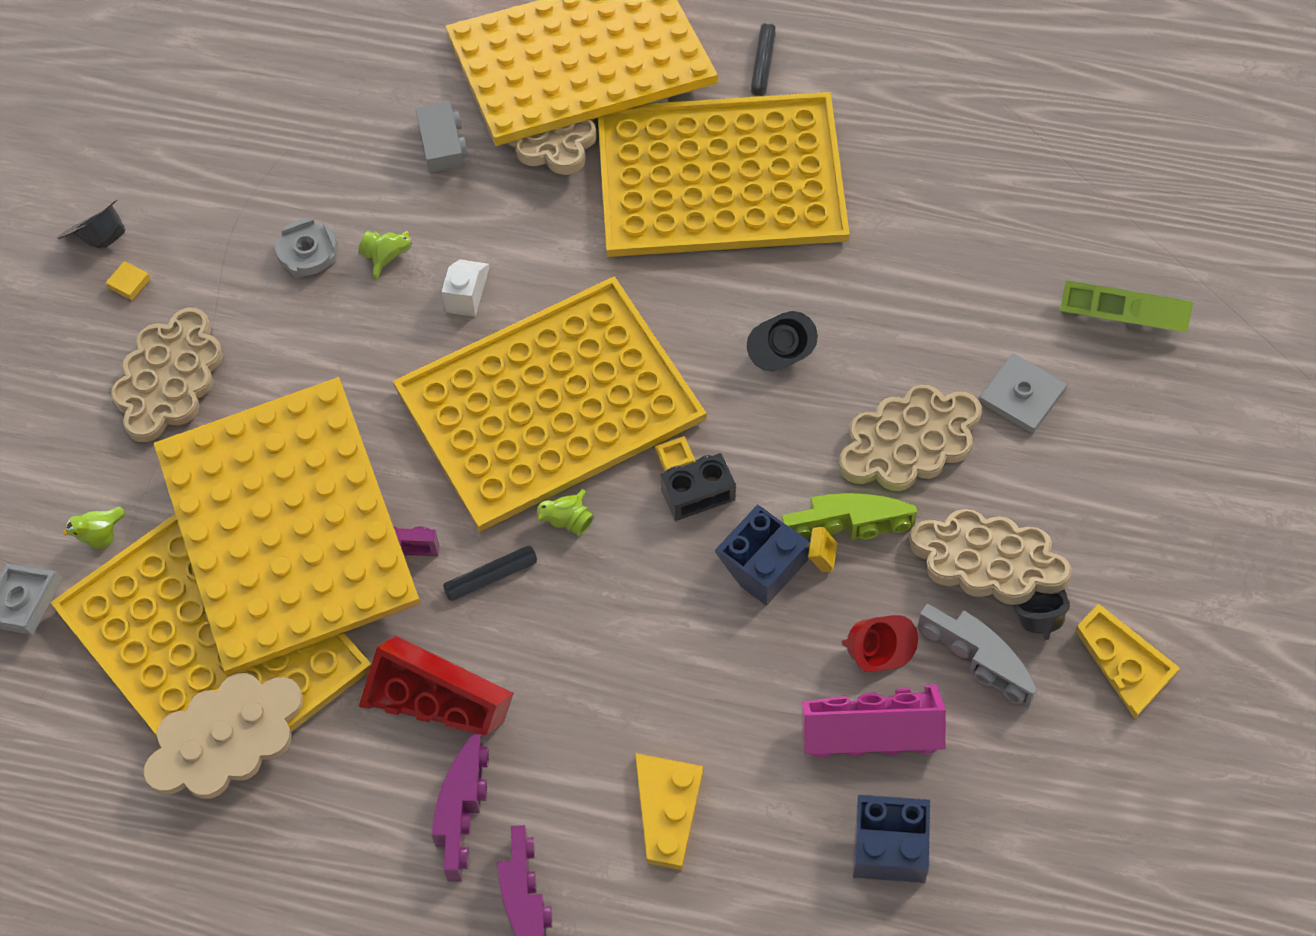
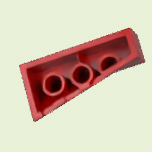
M394 636L376 648L359 707L368 709L376 707L384 709L385 713L415 716L416 720L445 723L446 727L487 736L504 723L514 693L411 642Z

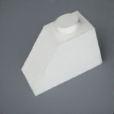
M458 260L449 266L441 291L446 313L476 317L490 268L489 264Z

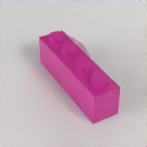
M924 685V692L911 693L909 688L895 689V695L883 697L876 692L863 693L862 696L858 697L857 701L852 702L846 696L803 701L802 742L804 752L814 757H828L832 753L862 756L866 752H881L886 755H896L901 753V751L915 750L919 753L930 754L936 750L946 749V709L937 685Z

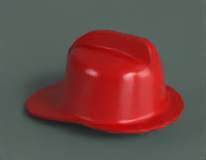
M889 615L864 619L855 623L850 629L847 639L842 640V645L847 648L850 657L856 661L860 669L865 672H877L896 669L906 665L913 658L917 650L919 638L917 628L910 619L902 615Z

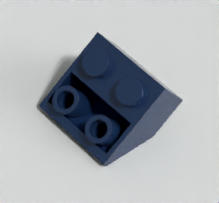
M757 504L715 549V553L738 584L767 606L808 561L810 542Z
M858 795L853 878L925 883L929 871L930 800Z

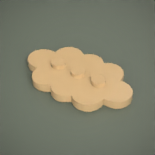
M587 120L507 144L516 148L517 158L521 163L528 166L547 164L553 172L568 175L579 171L584 166L586 160L584 150L595 142L596 128L591 120Z
M191 307L184 308L172 316L168 325L160 323L148 325L137 336V350L124 358L122 371L125 376L117 380L113 385L111 396L117 409L125 413L123 425L131 439L137 442L153 441L161 436L167 424L178 426L187 424L198 414L200 407L198 398L206 395L211 390L214 382L211 371L216 369L223 359L220 342L210 335V322L208 316L202 310Z
M930 385L915 386L906 393L904 398H886L880 402L876 412L861 413L853 418L849 428L851 444L842 450L839 457L840 473L847 481L854 484H865L877 479L884 488L891 491L908 489L914 484L917 477L928 479L937 477L942 473L945 462L957 463L969 456L973 445V437L970 431L978 425L981 419L982 406L979 400L970 393L957 391L944 396L937 388Z
M963 509L951 513L945 522L925 520L915 524L910 530V549L916 556L927 560L928 576L940 585H960L965 593L974 597H984L993 594L997 600L1005 604L1017 605L1030 600L1035 591L1048 594L1061 592L1068 587L1071 581V565L1063 556L1051 552L1052 541L1050 536L1045 531L1036 527L1018 528L1017 524L1007 517L997 516L986 519L979 512Z
M237 673L228 677L221 684L218 691L198 693L191 699L187 711H176L167 715L161 721L157 729V739L161 748L155 751L144 765V777L147 784L155 792L162 795H171L187 787L198 798L212 799L221 795L227 789L231 780L243 781L252 778L258 772L262 760L275 759L288 750L292 733L287 722L297 716L303 706V695L299 686L292 679L286 677H276L261 684L259 680L250 674Z

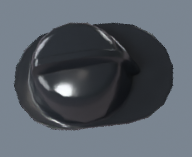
M117 199L102 212L64 231L57 239H62L74 233L88 245L96 248L111 245L126 231L121 218L113 207Z
M789 311L779 314L752 329L747 339L746 348L748 356L754 365L765 371L773 372L803 360L812 353L817 345L818 333L816 325L810 317L802 312Z
M1065 589L1053 594L1035 591L1030 600L1013 606L1022 627L1026 631L1042 634L1045 640H1049L1051 632L1063 626L1066 612L1070 609V602Z

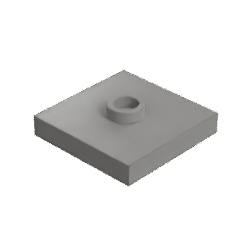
M1013 353L979 396V402L1033 434L1065 392L1067 384Z
M6 564L0 575V629L33 635L63 577L56 571Z

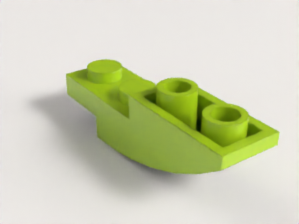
M1066 280L1060 311L1188 333L1194 302Z
M855 493L828 494L811 497L809 510L784 514L781 521L805 539H809L812 536L813 528L824 527L830 535L838 534L842 530L848 529L851 540L859 538L869 540L883 533H903L908 531L915 525L917 509L915 505L884 496Z

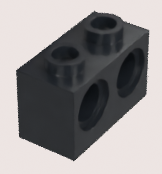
M722 453L713 456H702L696 462L685 466H674L665 473L660 474L661 491L675 522L736 500V483ZM709 477L718 478L717 481H708L706 479ZM678 488H686V489H688V490L685 491V492H678V491H676V489H678Z

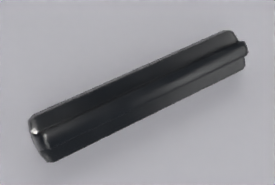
M763 23L760 27L751 82V93L753 95L763 96L766 94L776 33L774 24L768 25Z
M527 545L443 584L444 592L450 601H454L537 562L536 553L530 545Z

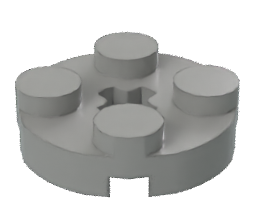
M311 219L292 222L281 231L282 236L279 238V241L276 240L275 251L278 261L295 278L317 274L336 263V238L332 229L324 223L323 226L315 224L314 220ZM308 243L310 247L313 246L308 251H301L303 244Z

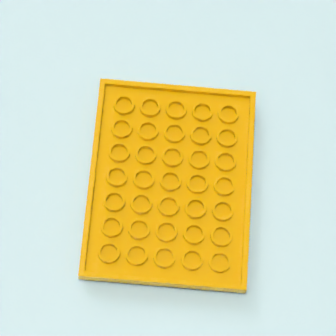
M538 0L445 26L449 41L495 146L718 83V74L677 0Z
M831 92L649 103L598 117L607 257L849 242L850 233Z
M615 276L393 381L394 388L479 533L707 420L706 411Z
M339 377L154 443L222 666L227 676L421 604Z
M176 514L169 517L50 602L55 611L156 736L161 721L167 715L176 711H187L188 705L194 696L203 691H218L221 684L228 677L237 673L250 674L259 680L261 684L276 677H286L292 679L299 686L303 695V706L299 714L287 722L292 732L367 675L371 668V663L345 633H341L227 676L222 666Z

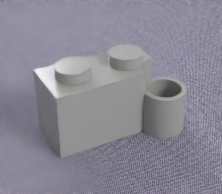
M450 101L416 107V115L429 173L464 167L462 155H467L468 153L464 137L458 138L457 129H462L459 112L452 111Z

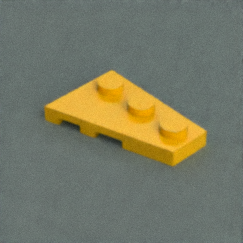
M1099 603L1076 627V634L1134 719L1146 709L1180 670V667Z
M635 753L647 863L682 870L704 766Z

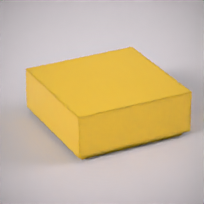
M124 261L105 283L108 289L133 301L151 278L147 272Z
M685 436L655 446V453L664 473L671 467L685 466L696 462Z
M824 527L813 528L808 558L822 573L833 572L838 545Z

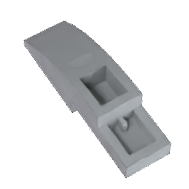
M927 603L920 613L917 626L923 635L930 640H939L949 646L957 656L971 659L972 663L969 673L980 684L988 687L992 686L1003 692L1009 701L1015 704H1023L1029 708L1037 688L1030 674L1011 648L994 631L963 610L959 618L955 620Z

